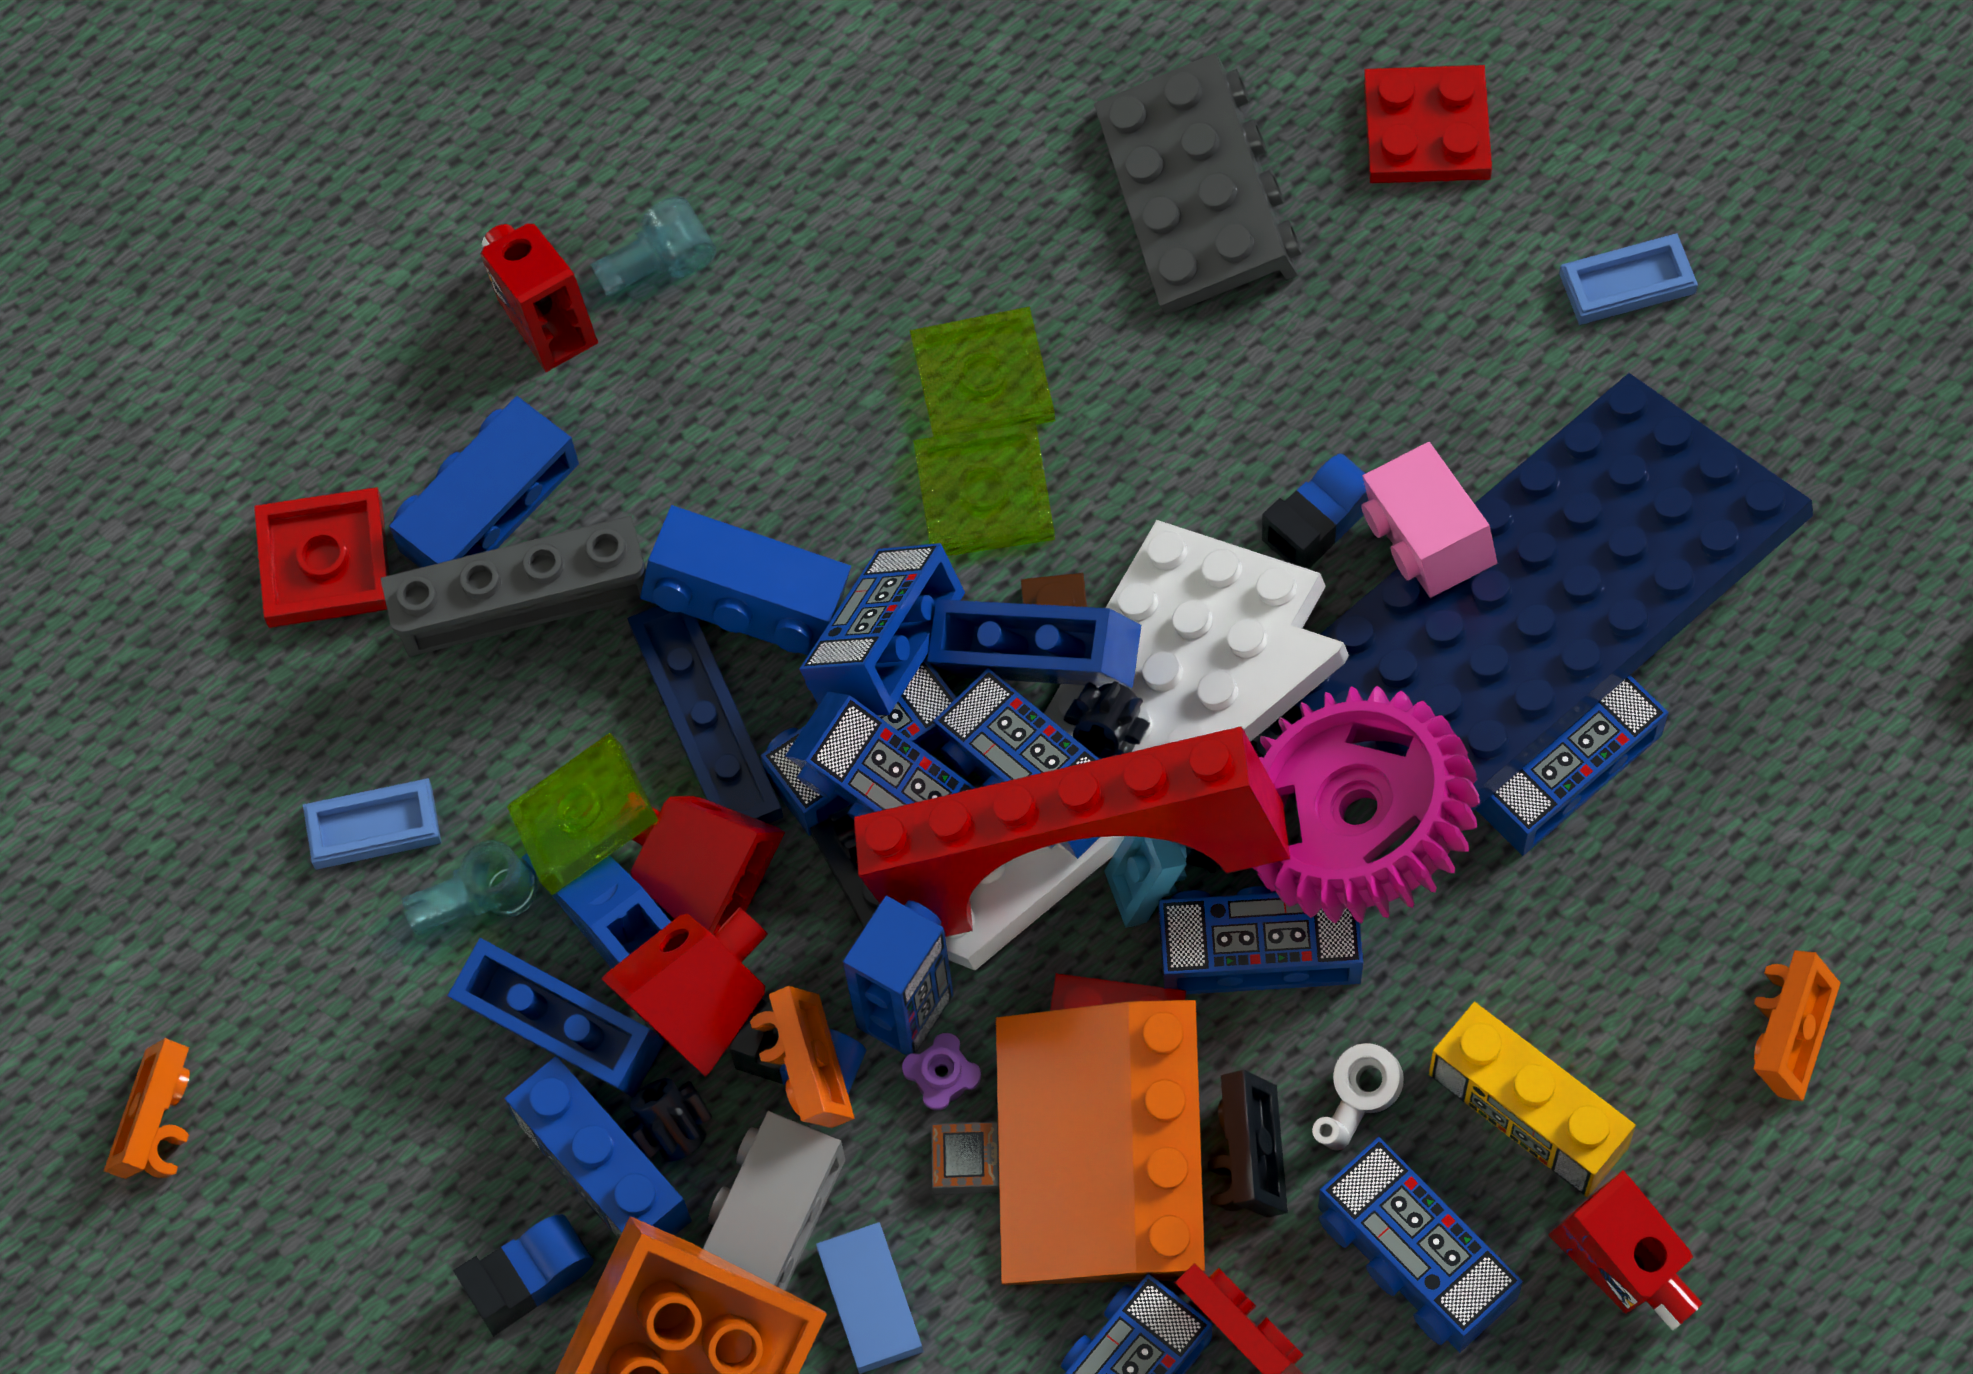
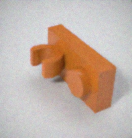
M1795 950L1789 967L1782 964H1772L1765 968L1764 974L1773 984L1783 988L1781 993L1774 998L1756 997L1754 1004L1769 1019L1765 1033H1762L1757 1040L1753 1069L1778 1097L1804 1101L1841 982L1816 952Z
M786 986L770 993L769 998L773 1012L764 1011L757 1014L751 1019L750 1024L752 1029L762 1032L777 1028L779 1038L776 1045L759 1053V1056L763 1062L786 1065L789 1080L786 1082V1093L793 1110L800 1116L802 1122L834 1128L855 1119L819 994L792 986Z
M164 1038L146 1048L104 1172L124 1179L143 1170L156 1178H167L176 1174L178 1166L167 1163L159 1157L157 1151L158 1144L161 1140H164L171 1144L181 1145L187 1142L189 1134L183 1128L176 1125H164L160 1128L159 1125L164 1111L169 1109L170 1105L176 1106L179 1103L187 1087L190 1070L184 1068L183 1065L190 1047Z

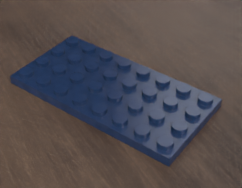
M1628 373L1474 503L1490 525L1498 564L1431 598L1416 577L1408 581L1397 568L1320 633V635L1344 642L1349 657L1344 665L1289 709V711L1301 719V702L1306 703L1313 711L1325 707V692L1330 693L1336 703L1346 702L1351 686L1358 690L1363 701L1368 700L1376 686L1385 692L1389 701L1400 691H1403L1409 697L1413 706L1424 700L1430 706L1435 716L1442 715L1449 722L1454 734L1460 737L1468 752L1469 760L1476 771L1478 780L1474 783L1480 799V804L1471 808L1473 812L1813 516L1812 500L1635 376ZM1387 741L1354 743L1355 745L1404 757L1409 749L1407 746Z

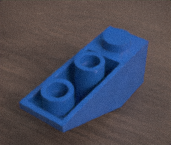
M574 819L522 856L523 862L611 969L671 923L643 887Z

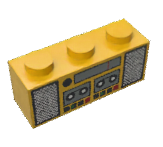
M1475 1001L1433 1050L1429 1075L1587 1198L1628 1150L1636 1124Z

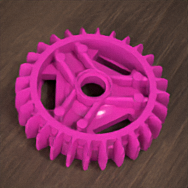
M1351 686L1346 702L1336 703L1332 695L1325 692V707L1313 711L1306 703L1301 702L1302 718L1291 724L1284 718L1279 717L1278 723L1283 733L1276 740L1260 736V742L1267 753L1264 758L1259 757L1283 801V808L1291 793L1296 794L1302 843L1289 846L1290 859L1253 867V869L1258 872L1257 875L1266 888L1270 889L1271 892L1276 891L1282 902L1289 907L1298 903L1303 912L1310 918L1314 917L1322 908L1328 919L1335 924L1339 921L1345 908H1348L1354 919L1362 924L1367 907L1376 906L1381 915L1388 918L1389 902L1400 898L1408 907L1413 908L1412 890L1422 885L1429 891L1436 893L1437 887L1431 875L1437 869L1455 873V867L1448 854L1450 851H1469L1468 842L1461 831L1477 828L1476 817L1471 808L1480 804L1479 794L1474 786L1478 779L1476 771L1467 755L1468 752L1460 737L1454 734L1449 722L1442 715L1435 716L1430 706L1424 700L1413 706L1409 697L1403 691L1398 692L1389 701L1385 692L1376 686L1368 700L1363 701L1358 690ZM1387 741L1407 746L1409 749L1404 757L1355 745L1354 743ZM1361 798H1371L1377 801V810L1369 821L1359 825L1349 824L1344 821L1345 811L1352 802ZM1419 824L1417 829L1401 846L1381 859L1371 862L1413 826Z

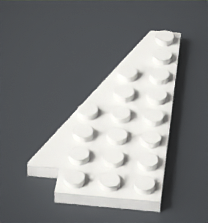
M1156 520L1106 608H1110L1142 625L1133 688L1129 689L1138 698H1142L1143 703L1140 706L1138 717L1150 722V727L1141 743L1136 744L1132 752L1242 726L1251 742L1344 665L1349 657L1344 642L1302 629L1326 587L1321 574ZM1061 684L1044 714L1073 737L1075 726L1068 724L1063 719L1073 700L1079 697L1085 685ZM1125 836L1100 837L1078 859L1058 843L1052 849L1043 847L1021 855L998 867L977 885L970 896L973 931L945 937L948 960L977 970L1115 854Z

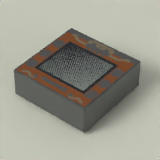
M998 1122L931 1124L933 1195L1000 1193Z

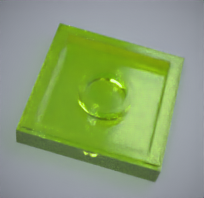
M1030 306L910 330L912 347L934 445L1055 421V411Z
M1036 422L913 440L929 544L941 543L946 555L952 556L1055 540Z
M612 733L605 735L507 806L537 877L551 895L561 890L658 821L622 744Z

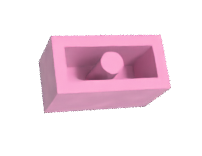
M1430 442L1362 475L1368 501L1363 503L1361 508L1370 529L1377 538L1387 535L1393 544L1390 547L1391 553L1401 574L1408 581L1416 577L1430 598L1498 564L1490 525Z

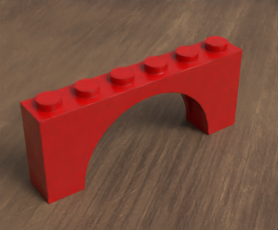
M1242 726L854 817L858 875L877 901L881 904L885 896H888L902 905H905L910 900L925 906L941 920L940 926L944 928L945 937L973 931L970 896L986 876L998 867L1021 855L1062 842L1108 836L1161 839L1179 843L1204 853L1218 863L1225 873L1290 859L1283 801Z

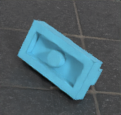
M1124 837L1104 872L1125 928L1146 923L1158 906L1159 900L1177 892L1174 883L1185 880L1187 877L1184 870L1187 865L1185 845L1147 837Z

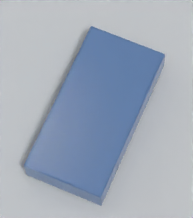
M1677 233L1565 263L1560 266L1559 272L1579 325L1696 294L1698 286Z
M429 778L303 804L311 861L315 870L441 843L433 790Z
M880 1222L816 1243L859 1374L923 1353V1347Z

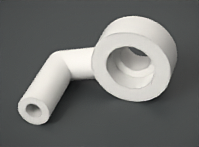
M1364 1043L1349 1048L1340 1056L1334 1068L1333 1080L1335 1089L1342 1100L1332 1118L1321 1117L1314 1123L1312 1128L1314 1138L1332 1150H1342L1349 1144L1365 1112L1375 1113L1383 1111L1398 1099L1403 1088V1071L1398 1060L1390 1052L1381 1046ZM1369 1068H1376L1382 1074L1380 1087L1372 1092L1363 1091L1359 1083L1361 1074Z

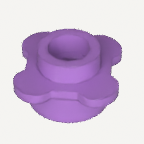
M950 1033L937 1035L931 1047L921 1054H909L902 1064L904 1077L917 1083L920 1092L923 1094L924 1104L932 1110L945 1109L949 1102L959 1098L966 1089H975L981 1080L979 1066L966 1060L960 1051L959 1039ZM938 1067H946L948 1069L947 1075L944 1077L937 1076L935 1071Z

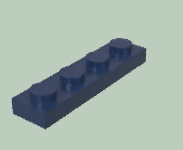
M660 606L627 618L631 632L705 799L768 824L783 818L779 801L697 618L681 612L667 611Z

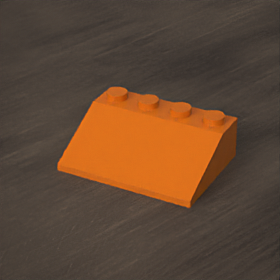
M1196 1000L1122 1002L996 1017L1002 1285L1141 1282L1147 1274H1150L1158 1281H1177L1194 1263L1205 1272Z
M630 1216L555 1374H799L827 1313L691 1242Z

